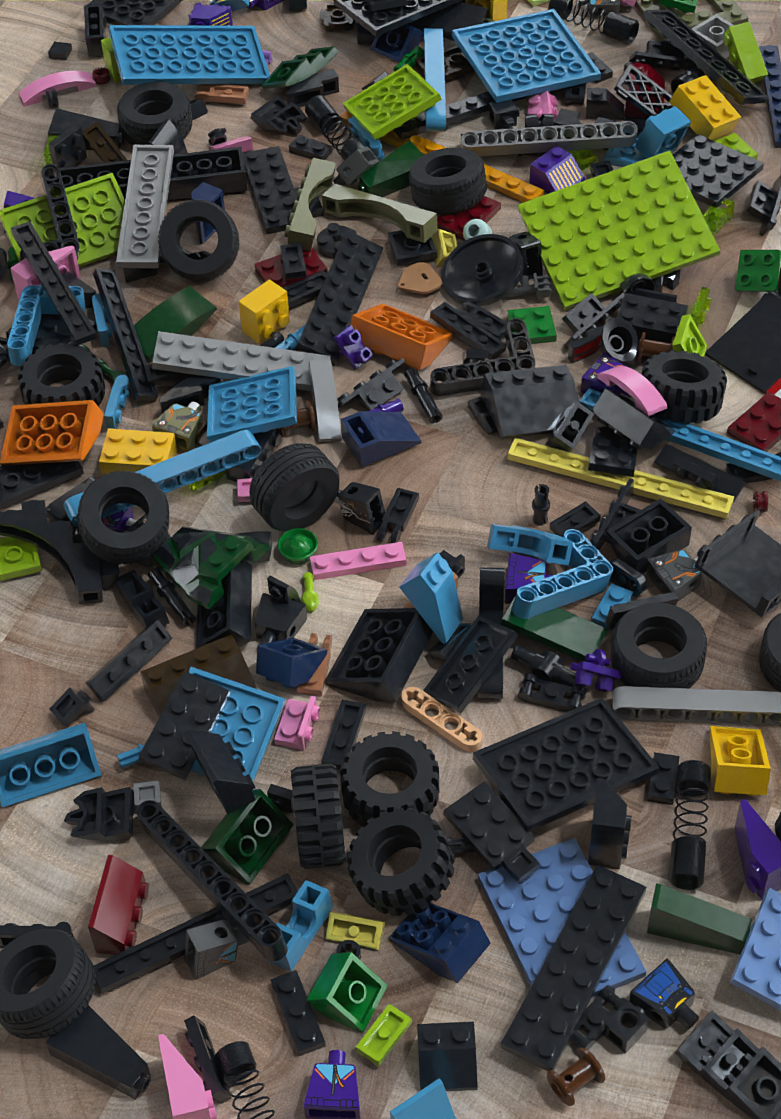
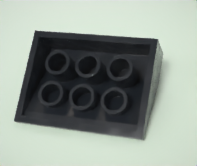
M566 364L484 374L480 395L502 439L552 433L565 410L574 402H579L574 379Z
M416 608L364 609L324 682L326 685L375 701L397 702L433 630Z

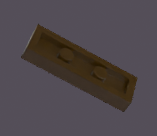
M98 122L82 131L84 139L103 163L127 160Z

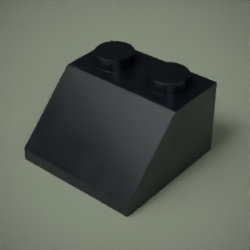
M474 1021L417 1024L420 1091L439 1078L443 1082L446 1091L478 1090Z

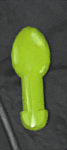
M306 572L302 577L305 592L301 596V603L306 604V611L312 613L319 605V597L314 591L313 582L315 579L313 574Z

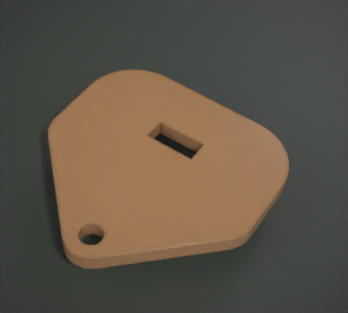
M424 262L406 267L398 283V289L419 294L431 293L442 286L441 278L429 264Z

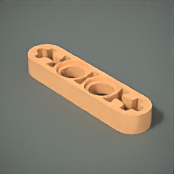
M408 687L402 692V706L413 716L466 752H475L481 748L482 733L477 727L417 687ZM415 697L417 698V701H416V700L408 701V698H410V699H414ZM432 708L436 709L439 713L431 717L426 715L425 712ZM448 722H455L458 727L454 730H448L444 725ZM466 737H467L468 739H471V738L475 737V741H474V740H470V741L468 742V741H466Z

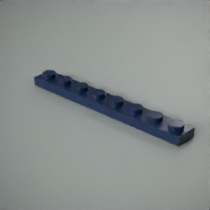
M759 46L768 75L763 79L765 94L769 96L767 98L774 145L775 148H781V60L778 46Z

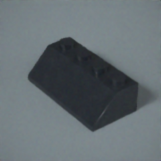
M242 559L221 580L224 595L210 609L199 604L197 605L196 649L231 634L239 648L251 641L252 565Z

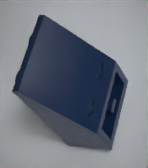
M360 411L341 419L342 439L361 467L421 443V439L401 412Z
M429 903L428 908L424 910L419 908L415 910L416 913L408 915L388 939L437 975L458 983L491 942L478 920Z

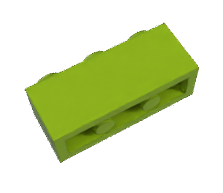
M750 22L730 26L723 33V42L728 48L730 62L751 82H761L768 75Z

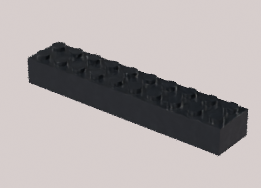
M242 147L173 155L168 200L190 198L193 190L202 182L223 190V193L248 191ZM131 160L59 168L64 188L113 173L125 199ZM47 176L48 179L55 178L54 176Z

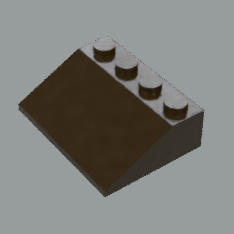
M232 634L140 671L144 689L158 717H160L183 672H189L190 667L257 689L242 652Z

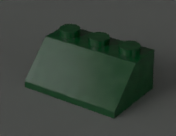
M261 789L252 790L256 799L254 802L229 815L226 814L201 847L224 872L246 884H251L294 825Z

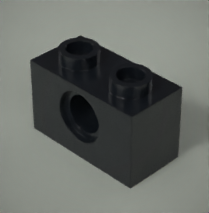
M574 402L565 410L546 444L551 448L571 452L580 440L594 413L579 402Z

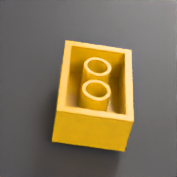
M706 75L679 85L669 101L673 107L676 106L691 121L689 126L696 134L711 140L731 133L741 118Z
M108 428L99 459L102 476L110 474V472H121L123 470L126 472H136L175 457L177 454L175 435L169 432Z

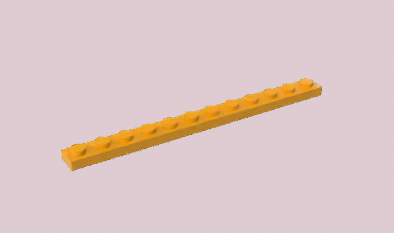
M345 111L340 117L350 127L348 119L352 116ZM392 130L386 133L384 137L378 138L397 148L411 141L423 155L446 148L418 135L401 140ZM484 164L488 188L523 203L544 195L543 189Z

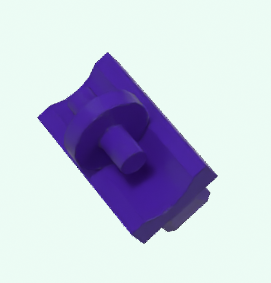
M352 325L347 326L334 337L341 349L339 351L340 355L346 356L354 370L361 367L373 355L371 350L362 343L359 331L354 330Z
M596 649L592 654H586L585 660L590 661V663L582 661L580 664L571 663L570 670L576 671L575 685L591 687L592 678L595 676L597 677L595 689L611 692L614 679H621L622 671L603 667L604 665H610V659L606 658L605 651L601 649Z

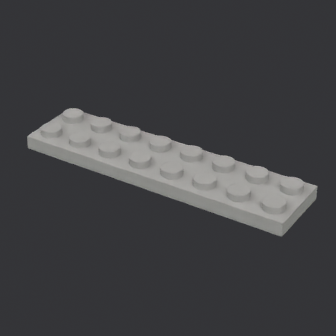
M133 145L116 259L117 268H159L161 253L158 243V232L162 224L161 222L166 216L174 155L173 145Z
M158 331L152 369L234 380L294 366L296 389L311 391L309 360H330V356Z

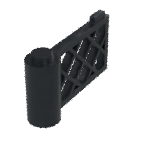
M631 64L626 68L614 88L618 96L624 100L627 99L649 117L658 115L654 112L653 108H658L660 113L665 109L673 108L669 102L672 95ZM629 72L636 77V80H631ZM621 85H628L630 91H627ZM634 85H639L641 91H636ZM645 85L650 87L652 92L647 91ZM638 96L643 97L645 103L641 102ZM649 97H654L656 103H651ZM660 97H663L668 103H662Z

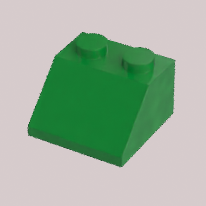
M352 952L331 954L306 1001L326 1018L358 1032H364L388 985Z

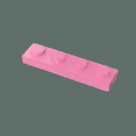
M402 542L310 557L315 580L407 565Z

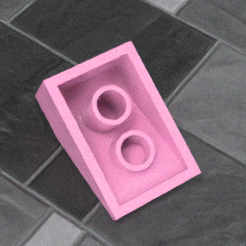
M68 246L49 251L50 256L62 275L69 271L77 278H81L75 247ZM26 258L10 268L19 300L25 287L41 285Z
M164 1034L158 1035L173 1119H217L211 1090L205 1091L203 1080Z

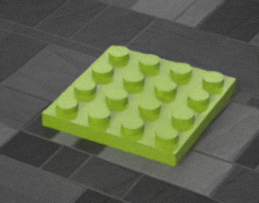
M406 64L343 102V106L376 140L384 137L386 133L394 128L400 127L409 119L417 117L424 110L435 106L442 99L440 94Z

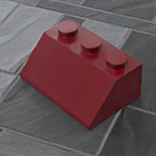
M629 63L665 90V80L649 64ZM629 72L631 80H636V77ZM634 85L636 91H641L639 85ZM645 85L646 90L652 92L651 88ZM638 96L639 100L645 103L644 98ZM649 97L651 103H656L654 97ZM660 97L662 103H664V98ZM626 99L624 117L649 118L648 115ZM653 108L654 112L660 114L658 108Z
M114 855L107 856L88 925L96 953L116 955L135 946L137 938L135 927L142 920L143 907H141L142 900L147 898L149 892V883H146L143 872Z

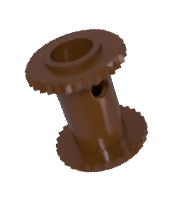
M643 332L638 345V362L641 363L643 356L651 357L655 354L658 355L660 352L665 351L667 353L673 350L672 343L675 337H672L671 343L645 339L646 333Z
M308 400L305 401V408L297 409V424L279 428L281 437H285V430L309 425L311 431L315 430V415Z
M581 1047L577 1050L579 1060L562 1073L558 1074L553 1070L547 1072V1080L552 1090L568 1106L575 1104L573 1093L592 1079L598 1083L605 1081V1073L602 1066L586 1048Z

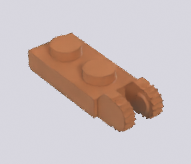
M200 84L197 87L194 98L202 99L204 103L209 101L245 105L249 95V87Z
M311 633L310 644L317 645L318 637L316 633ZM326 635L323 648L328 650L326 657L308 682L298 684V693L322 696L325 685L324 681L331 659L332 635Z

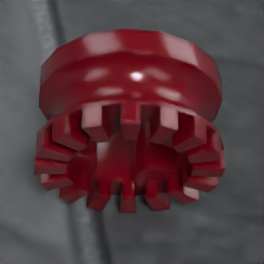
M97 67L93 70V79L96 84L103 85L110 81L107 68Z
M763 491L761 494L754 492V512L757 510L767 512V491Z

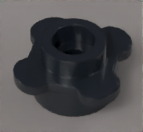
M217 128L209 132V144L216 145L226 142V129Z

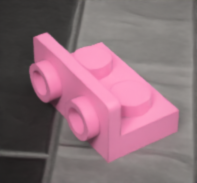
M315 696L310 697L309 703L288 699L274 738L275 745L304 751L307 741L311 742L313 737V722L318 721L320 715V707L317 706Z

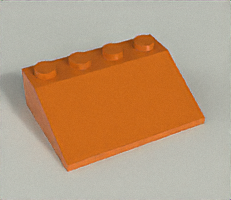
M384 303L352 315L350 323L354 330H358L361 334V341L364 346L372 349L373 353L389 356L391 360L396 359L397 361L404 357L406 360L405 364H408L409 368H416L417 370L430 366L455 336L445 328Z
M93 400L14 405L11 409L0 465L83 461L100 434L104 413Z

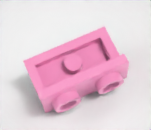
M545 91L527 99L528 114H537L538 117H541L542 114H553L555 121L558 115L556 107L558 102L554 95L551 96L548 91Z

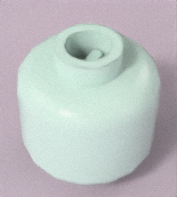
M480 219L470 220L463 230L465 240L483 234H492L491 227Z

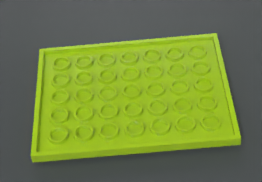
M670 150L518 204L517 206L527 231L541 242L542 263L548 276H550L552 285L565 311L577 306L591 293L599 299L621 291L620 283L633 274L643 273L654 279L720 255V249Z

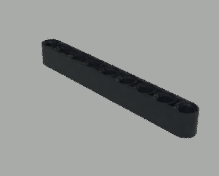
M153 800L142 802L138 806L136 814L145 832L266 959L269 961H279L287 954L288 946L280 928L157 802Z

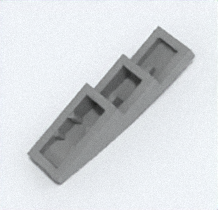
M309 360L308 367L318 441H341L339 411L331 360Z

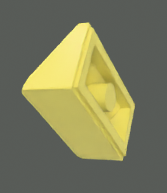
M437 229L438 231L432 236L437 250L435 263L436 266H443L449 254L458 245L455 234Z
M330 912L325 939L336 942L353 940L359 946L379 950L385 921Z

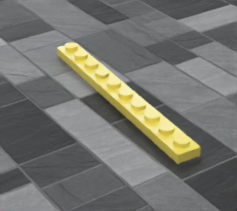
M518 438L514 439L508 452L507 460L620 490L622 485H626L631 478L634 479L633 494L654 500L661 498L666 503L724 519L728 518L734 501V496L637 470L634 472V477L588 470L589 457Z

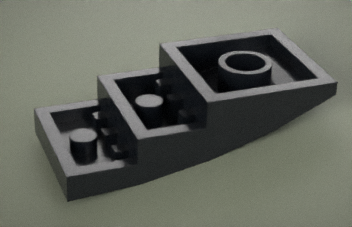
M458 2L426 17L419 18L412 23H408V25L424 32V28L443 29V38L455 41L452 37V30L483 24L487 8Z
M712 1010L674 1053L716 1091L752 1119H781V1063L764 1047L760 1049L756 1047L738 1028L733 1031Z

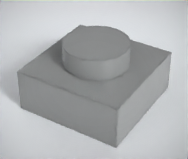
M159 780L134 783L136 810L142 802L147 800H153L162 807Z

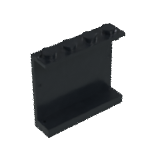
M757 510L750 516L745 515L737 525H731L723 535H717L709 545H703L697 552L698 559L695 567L763 618L781 604V544L755 526L760 511Z

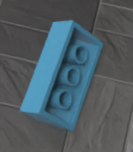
M86 724L75 725L0 749V802L2 807L101 776L102 774Z

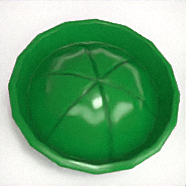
M296 528L283 533L278 540L277 546L286 561L292 564H303L310 561L311 556H314L318 547V540L313 532L307 529Z

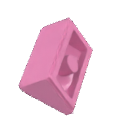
M244 136L210 146V149L242 147L243 153L253 150V143L251 137Z

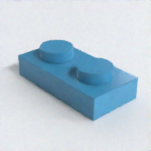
M610 584L593 614L591 622L610 630L605 623L610 606L630 602L633 597V591Z

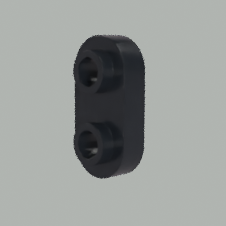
M614 558L609 561L613 566L610 582L633 591V596L635 597L646 591L647 581L641 573L620 559Z

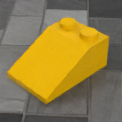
M710 726L711 778L714 792L722 794L739 793L748 796L767 795L771 767L761 729Z

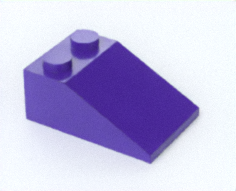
M746 799L740 801L734 830L746 884L752 893H756L763 900L765 892L769 888L775 891L781 890V841Z

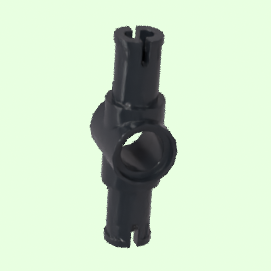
M518 644L514 647L511 659L529 666L531 673L539 679L553 682L559 681L571 687L576 686V673L564 668L565 665L562 664L561 658L554 652L544 651L543 654L539 652L535 654Z

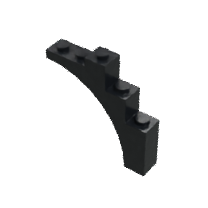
M45 500L21 502L22 510L0 512L1 536L14 537L30 542L47 551L59 561L70 575L77 591L79 604L103 602L99 558L88 549L84 542L73 544L71 521L58 520L48 523Z

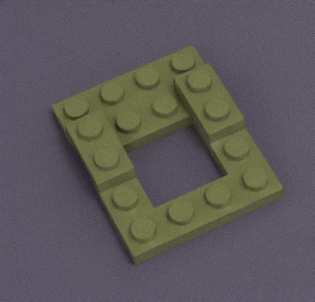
M637 0L635 3V7L642 16L646 10H671L690 28L716 15H712L709 10L686 15V13L677 8L662 6V4H659V0ZM709 0L719 12L716 14L731 24L738 25L748 22V16L734 0ZM651 26L661 41L667 39L660 35L658 29Z

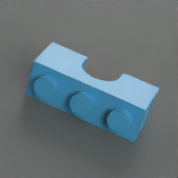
M305 880L292 900L293 913L289 923L286 926L279 923L276 924L280 928L288 946L287 954L279 961H269L290 972L293 971L333 909L329 890Z

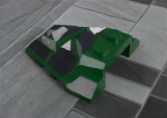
M182 526L152 557L167 575H171L174 578L175 584L186 591V595L191 601L210 609L224 595L221 580L243 558L256 563L270 548L269 544L251 536Z

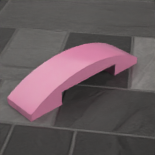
M58 72L32 82L19 92V96L24 106L43 102L42 95L46 94V90L49 92L52 89L59 91L76 86L78 91H83L96 87V83L91 73Z
M617 366L597 374V378L607 386L617 385L634 397L635 406L646 415L650 416L667 409V404L661 394L637 371L629 367Z

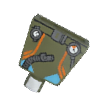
M191 402L188 407L173 404L153 422L152 430L154 432L174 433L178 449L186 452L193 450L197 442V429L203 423L202 414L200 413L202 410L201 406L196 402Z

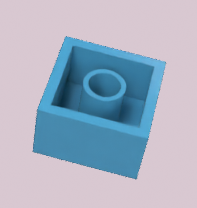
M676 106L668 110L665 109L658 115H652L646 120L644 130L639 134V140L635 147L646 158L669 150L673 152L678 149L691 121Z

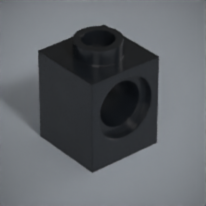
M626 1001L605 1023L604 1037L626 1054L647 1031L649 1018L646 1012L641 1007L633 1006L629 1001ZM629 1022L635 1027L626 1028L622 1023Z

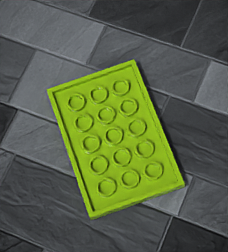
M113 173L64 188L80 246L79 259L77 260L78 266L82 267L117 255L125 199ZM52 194L51 196H52V197H59L60 195H59V194ZM45 195L0 210V220L19 262L21 249L11 234V227L30 221L43 243L57 240ZM58 212V213H56V214L59 215V216H62V215H64L65 213H63V212ZM67 230L61 231V233H63V234H68V233H70V232L67 231Z

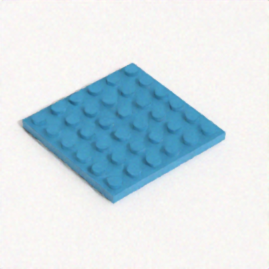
M555 9L452 30L453 39L496 103L601 79V72Z

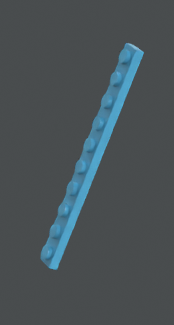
M589 388L579 400V403L592 411L602 393ZM654 415L675 430L674 434L666 440L781 481V457L690 424H683V422L673 423L670 420H662L657 415Z

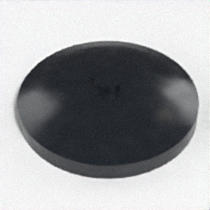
M498 234L475 236L462 242L449 254L442 268V283L448 295L459 304L470 301V303L476 306L489 305L503 299L517 286L523 275L524 260L518 246L505 236Z

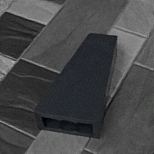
M55 109L48 137L49 142H51L75 124L82 126L83 131L95 122H98L120 149L121 144L124 143V133L121 132L119 123ZM84 139L86 150H93Z
M89 1005L69 1027L50 1036L46 1042L51 1056L135 1100L140 1092H145L150 1084L151 1074L148 1064Z

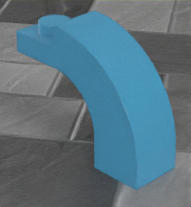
M491 524L487 543L489 549L523 553L538 557L548 563L569 565L573 546L571 540L552 533L514 525L504 526Z

